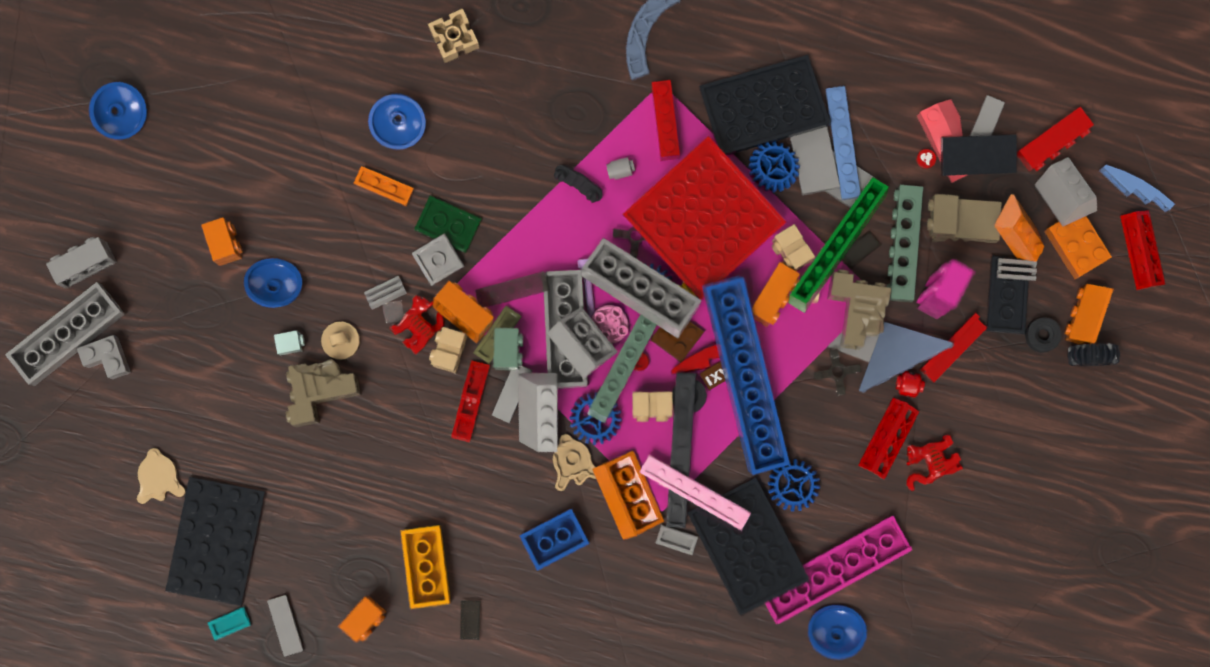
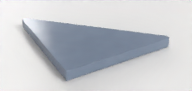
M884 322V332L879 334L859 391L864 393L866 390L882 384L891 377L915 367V365L938 355L948 348H952L954 344Z

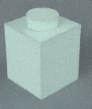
M298 331L274 335L277 354L285 355L303 351L302 346H305L304 337Z

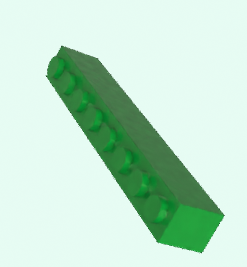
M873 177L790 293L789 304L804 313L807 311L886 198L889 186Z

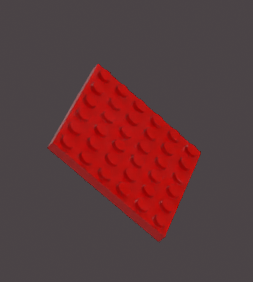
M709 136L622 214L700 300L704 298L702 285L724 280L786 223L784 218Z

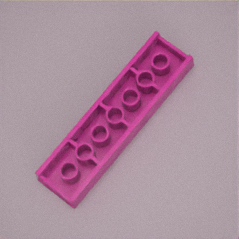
M890 516L803 564L802 566L810 582L765 605L775 623L780 624L913 549L908 544L895 517Z

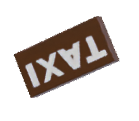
M721 361L699 374L709 391L725 382Z

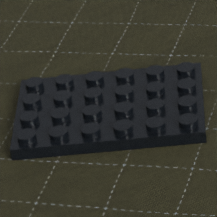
M808 55L699 86L716 144L726 156L759 147L768 142L772 143L831 125Z
M189 477L165 591L242 606L266 492Z
M756 478L721 495L751 512L742 530L700 506L687 512L740 617L810 582Z

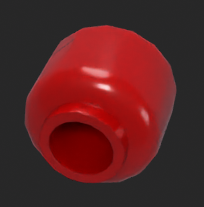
M905 371L901 375L898 374L895 389L902 396L915 398L919 392L923 393L925 381H921L922 377L919 373Z

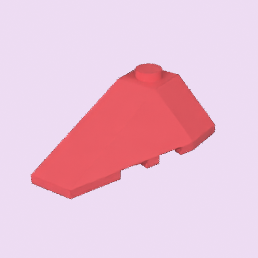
M951 99L937 103L917 115L940 162L941 137L963 136L960 115ZM950 175L948 178L953 183L967 175Z

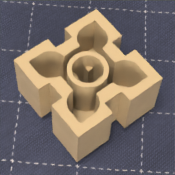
M463 9L449 14L450 19L445 22L440 18L428 24L435 42H441L437 46L445 63L458 58V52L462 50L467 54L479 48L473 30L467 31L470 25ZM455 33L458 36L455 39H451V34Z
M795 224L776 235L772 240L773 245L771 247L775 254H781L783 258L782 263L794 271L803 268L815 258Z
M442 327L441 331L437 332L435 342L438 345L436 350L432 349L429 358L433 367L457 373L467 340L465 333Z
M633 392V418H637V422H648L649 418H656V422H667L668 418L672 417V392Z

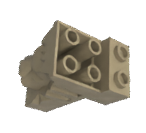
M935 194L932 199H929L928 203L931 219H928L927 230H929V236H932V242L945 241L950 238L953 241L963 239L964 241L997 243L1000 240V233L994 225L1001 214L1002 202L958 199V196Z
M838 270V272H834L830 277L827 299L846 302L840 347L860 350L864 346L866 337H875L884 332L883 318L885 316V307L889 303L891 288H887V285L882 283L867 285V281L856 280V283H853L854 275L849 274V271Z
M332 359L321 364L315 363L309 366L306 364L288 366L289 371L286 372L288 383L292 385L293 390L290 391V397L295 405L288 406L289 411H286L287 422H290L295 427L319 423L316 404L361 395L358 377L354 373L343 374L340 366Z

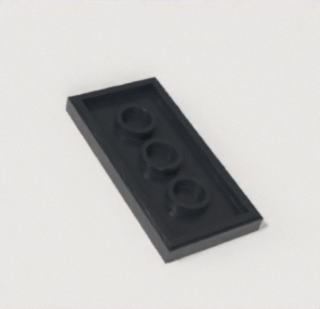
M1016 134L941 137L942 176L1017 173Z
M992 255L986 332L1025 335L1029 281L997 278V261L999 258L1022 259ZM1002 264L1005 267L1030 268L1028 265ZM1001 271V274L1029 276L1028 272Z

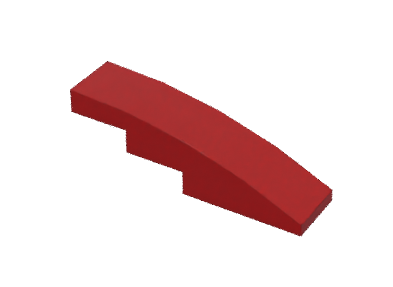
M717 345L708 347L687 358L671 370V375H675L676 372L686 373L709 368V360L720 358Z
M471 360L451 438L470 443L490 365Z

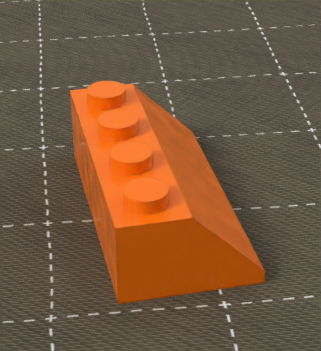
M634 451L592 468L623 540L637 536L664 522L645 476L640 473L641 467Z

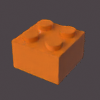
M223 217L201 225L212 259L216 264L222 266L242 259L240 253H243L242 247L234 237L237 235L234 224H231L230 221Z
M370 596L364 597L339 627L355 642L364 641L373 633L371 628L379 626L386 618L384 616L386 611Z

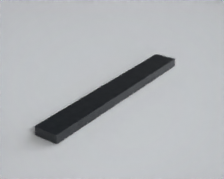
M676 372L670 467L689 477L696 373ZM670 489L668 492L666 527L686 528L688 499Z

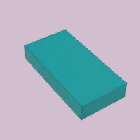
M245 607L208 622L215 641L252 625Z

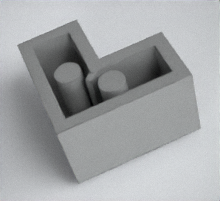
M115 335L77 348L83 367L91 368L103 363L106 375L110 379H116L131 373L120 340Z

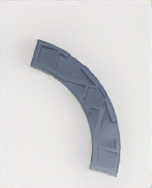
M648 0L637 13L629 31L626 49L627 66L631 80L649 74L645 56L649 32L658 17L671 6L681 2V0Z

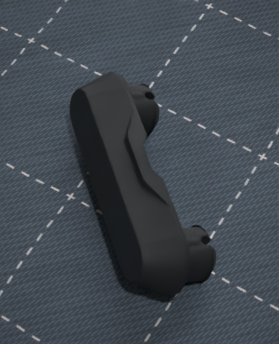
M559 165L555 168L554 178L558 179L559 182H565L569 186L576 188L592 203L602 199L601 187L580 172L567 165Z

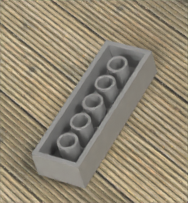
M604 238L582 267L581 276L677 338H679L701 303L700 299Z
M581 270L543 272L548 373H557V389L587 387V376L583 379L547 334L560 320L580 307L583 308Z
M96 282L5 355L28 385L36 386L78 352L77 348L89 344L123 317L125 313L103 285Z

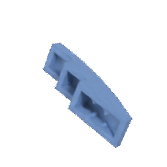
M1105 165L1099 170L1126 197L1134 193L1145 204L1151 201L1155 202L1164 212H1167L1175 205L1159 190L1132 174L1109 165Z

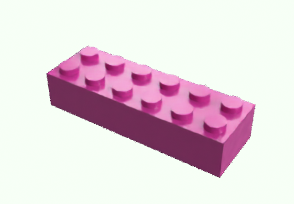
M953 260L948 264L945 263L927 280L925 286L928 288L917 299L916 303L919 304L917 309L935 319L940 318L956 306L974 271Z

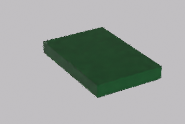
M430 195L414 231L432 239H436L445 233L453 248L466 254L482 219Z

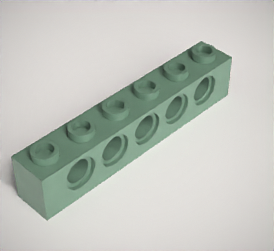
M900 185L898 190L894 191V201L897 202L896 209L893 208L892 220H895V227L891 228L890 238L893 239V246H890L889 257L892 258V264L888 265L887 276H890V284L886 286L891 288L890 301H914L923 187ZM905 201L909 202L912 206L911 210H905L902 203ZM902 220L910 223L909 229L902 228ZM900 239L908 241V248L900 246ZM898 258H904L907 261V266L901 267L898 264ZM897 277L905 279L906 283L904 286L897 284Z
M641 314L589 409L588 415L603 423L606 422L657 326Z

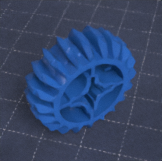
M774 141L772 145L768 142L764 146L760 145L758 150L753 151V156L749 159L751 163L748 165V168L752 169L749 173L750 176H755L753 182H760L758 188L764 185L765 191L771 188L773 193L777 189L782 192L784 187L788 189L791 186L790 184L795 183V178L799 176L797 169H800V166L796 164L799 158H793L795 152H789L790 146L785 149L783 148V143L777 146L776 141ZM766 155H777L778 157L773 158L771 156ZM783 160L785 161L787 168L783 166ZM760 162L762 163V166H763V167L765 168V170H766V173H765V174L763 173V171H762V169H761ZM778 162L776 168L770 172L772 166ZM776 176L782 179H772L770 177Z
M587 394V401L580 397L582 404L574 403L578 409H571V412L575 413L576 416H570L569 419L575 420L576 423L570 424V427L577 426L578 429L574 430L573 433H581L579 440H582L584 436L587 437L585 440L586 444L589 443L590 439H593V445H596V439H600V443L604 444V437L608 441L611 440L608 435L609 433L616 436L617 433L613 431V428L620 429V426L615 424V422H621L622 419L616 418L615 415H619L621 411H614L612 409L608 418L612 417L611 425L602 433V422L598 420L599 428H597L594 422L588 421L593 418L590 415L583 420H579L583 408L589 405L590 409L595 400L591 399L590 394ZM593 425L597 435L587 433L581 426Z
M797 459L793 460V465L790 463V465H786L787 467H780V471L777 468L773 469L777 475L770 474L769 477L774 479V482H768L769 486H774V489H770L768 492H775L776 494L771 499H779L776 503L777 506H780L782 502L785 503L783 510H786L788 505H790L791 512L795 510V506H797L798 511H801V504L808 508V500L811 503L815 502L811 496L817 497L819 495L817 492H814V489H820L819 485H814V482H818L820 479H813L812 477L817 472H809L812 467L811 465L803 468L805 461H801L800 466H798ZM788 470H799L805 475L796 479ZM783 474L787 484L779 491L778 482ZM791 480L793 482H798L802 480V482L798 483L799 486H796L798 487L797 491L795 489H789L786 491V489L789 488V485H791ZM808 480L809 491L804 497L801 486ZM792 492L800 501H789L783 495Z

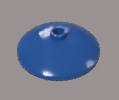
M112 82L103 85L94 93L89 104V116L95 129L103 136L118 140L126 139L135 135L142 128L146 119V104L140 92L133 86L122 82ZM113 107L117 109V113L115 115L112 113Z
M389 94L377 100L372 106L368 123L373 137L380 144L391 149H405L417 143L422 137L426 126V117L420 104L413 98L404 94ZM400 115L402 119L397 120L395 116Z
M275 258L264 259L256 262L247 270L244 277V289L249 298L255 303L265 307L277 308L292 303L299 296L302 289V278L297 268L291 263Z
M831 605L818 610L812 616L808 626V637L814 649L823 656L832 659H845L852 657L862 649L866 641L867 629L864 620L856 611L846 606Z

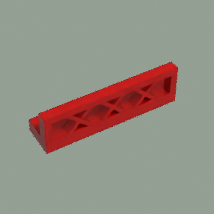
M1136 211L1120 216L1136 290L1165 285L1149 211Z
M977 313L973 314L948 340L954 344L952 348H948L930 358L919 369L933 383L987 329L979 320L980 316Z
M893 398L858 466L885 480L919 411L908 403ZM909 410L911 411V414L909 418L906 420L905 416ZM901 428V434L897 437V431ZM892 445L893 449L891 453L888 454V449ZM884 462V467L880 473L877 470L880 464Z

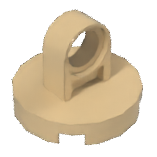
M335 322L324 330L321 338L322 347L331 358L346 360L352 357L358 350L360 336L351 324Z

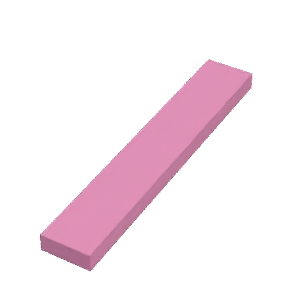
M651 455L648 456L640 470V473L742 530L751 514L748 510Z

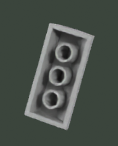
M518 373L519 442L537 452H557V373Z

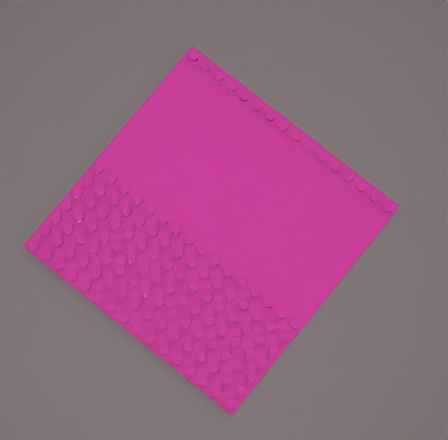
M651 92L574 168L575 171L580 172L601 187L603 194L601 200L592 203L576 188L569 186L565 182H560L457 283L462 287V292L467 296L472 295L478 301V305L482 308H488L493 313V323L505 306L522 316L514 328L519 329L520 333L523 334V347H520L519 353L523 355V366L532 369V373H548L543 272L580 270L578 268V260L589 259L604 238L640 262L646 263L648 267H650L651 263H654V270H657V267L660 265L661 273L665 269L668 270L665 277L671 275L672 279L670 281L676 285H682L683 281L622 215L704 139L709 136L716 144L714 134L674 95L673 103L680 151L679 159L660 161ZM734 154L727 155V157L786 221L779 230L725 278L728 279L735 276L744 278L752 309L778 264L783 261L781 254L776 255L771 247L773 245L772 240L776 235L795 224L815 258L825 244L770 190L765 191L764 185L758 188L760 182H753L755 176H750V170ZM628 157L629 161L633 160L635 171L632 172L633 176L617 180L609 178L606 164H610V161ZM842 261L839 263V265L834 271H849V274L854 275L853 283H856V280H861ZM812 262L796 271L800 274L797 279L800 280ZM582 277L583 310L587 313L584 280ZM830 278L819 292L818 302L811 303L805 313L787 302L783 309L779 308L778 312L781 314L774 325L769 324L768 327H765L754 320L774 400L842 332L846 302L827 299ZM593 283L592 291L595 311L600 307L608 305L620 307L628 319V333L622 340L612 344L617 353L587 376V387L557 389V409L571 423H576L575 420L569 419L570 416H576L575 413L571 412V409H578L574 403L578 402L581 405L580 397L587 401V394L591 395V399H595L594 394L598 393L640 316L638 312ZM705 297L701 300L698 310L690 320L704 333L684 360L708 347L716 345ZM656 326L651 338L654 336V334L657 332L660 326ZM651 338L643 351L649 358L647 369L641 372L633 369L616 401L618 406L613 409L614 411H621L619 415H615L616 418L622 419L621 422H615V424L620 426V429L613 428V431L617 434L614 436L609 433L610 441L604 437V444L600 443V439H596L597 443L594 445L608 460L634 451L641 469L649 455L670 466L674 405L672 402V417L668 418L667 422H656V418H649L648 422H637V418H633V392H672L676 385V374L671 375V370L680 364L679 361L650 341ZM720 358L709 360L710 367L719 363ZM707 369L686 372L696 373V380L702 383L707 394L704 406L699 411L693 413L689 477L693 480L739 436L726 381L709 391L699 375ZM589 405L583 408L579 420L589 416ZM593 417L592 419L588 420L594 422L597 428H599L598 419ZM612 417L607 418L605 423H601L602 433L610 427ZM593 425L581 426L587 433L597 435ZM644 475L659 510L664 511L668 507L669 489Z

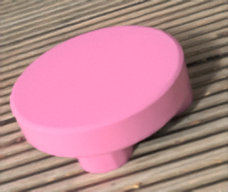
M603 306L597 309L591 316L592 321L611 344L619 342L628 333V319L620 307Z

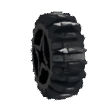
M1116 344L1073 345L1068 348L1067 359L1071 366L1115 365L1120 362L1119 346Z

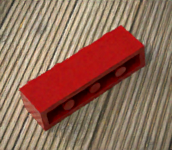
M671 80L652 82L651 90L660 161L679 159L680 151Z
M1079 107L1019 150L1017 156L1029 172L1033 169L1037 172L1046 165L1044 161L1048 158L1053 160L1061 154L1059 150L1064 147L1069 149L1076 143V138L1079 136L1084 138L1091 133L1090 128L1094 124L1083 109Z

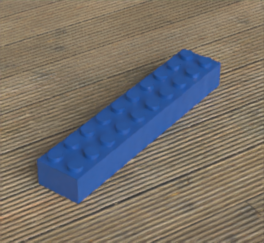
M735 276L702 285L748 472L754 475L790 465L744 278Z

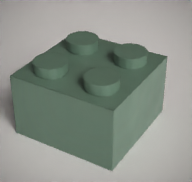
M495 328L493 366L495 370L519 371V366H523V355L519 353L520 347H523V334L520 333L519 329Z

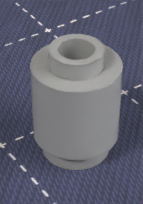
M628 157L610 161V164H606L610 179L614 178L617 180L633 176L632 172L635 171L633 160L629 161Z

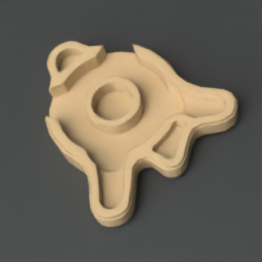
M562 435L559 439L557 452H554L553 464L558 473L555 488L558 491L565 490L571 479L577 485H582L587 478L596 479L592 470L595 466L591 461L588 448L581 442L572 439L570 435Z
M150 449L147 457L138 469V480L141 488L137 501L141 504L147 503L151 498L163 501L166 499L167 491H170L177 497L184 496L186 490L177 480V469L173 461L162 455L159 449Z

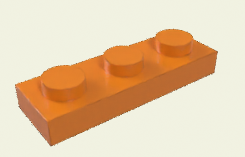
M363 166L360 167L354 181V185L406 207L414 191V188Z

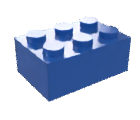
M572 509L520 535L537 571L589 544Z

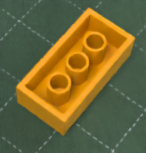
M441 526L401 531L410 609L451 603Z

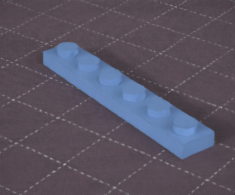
M845 86L827 88L826 97L841 200L856 199L860 195V187Z

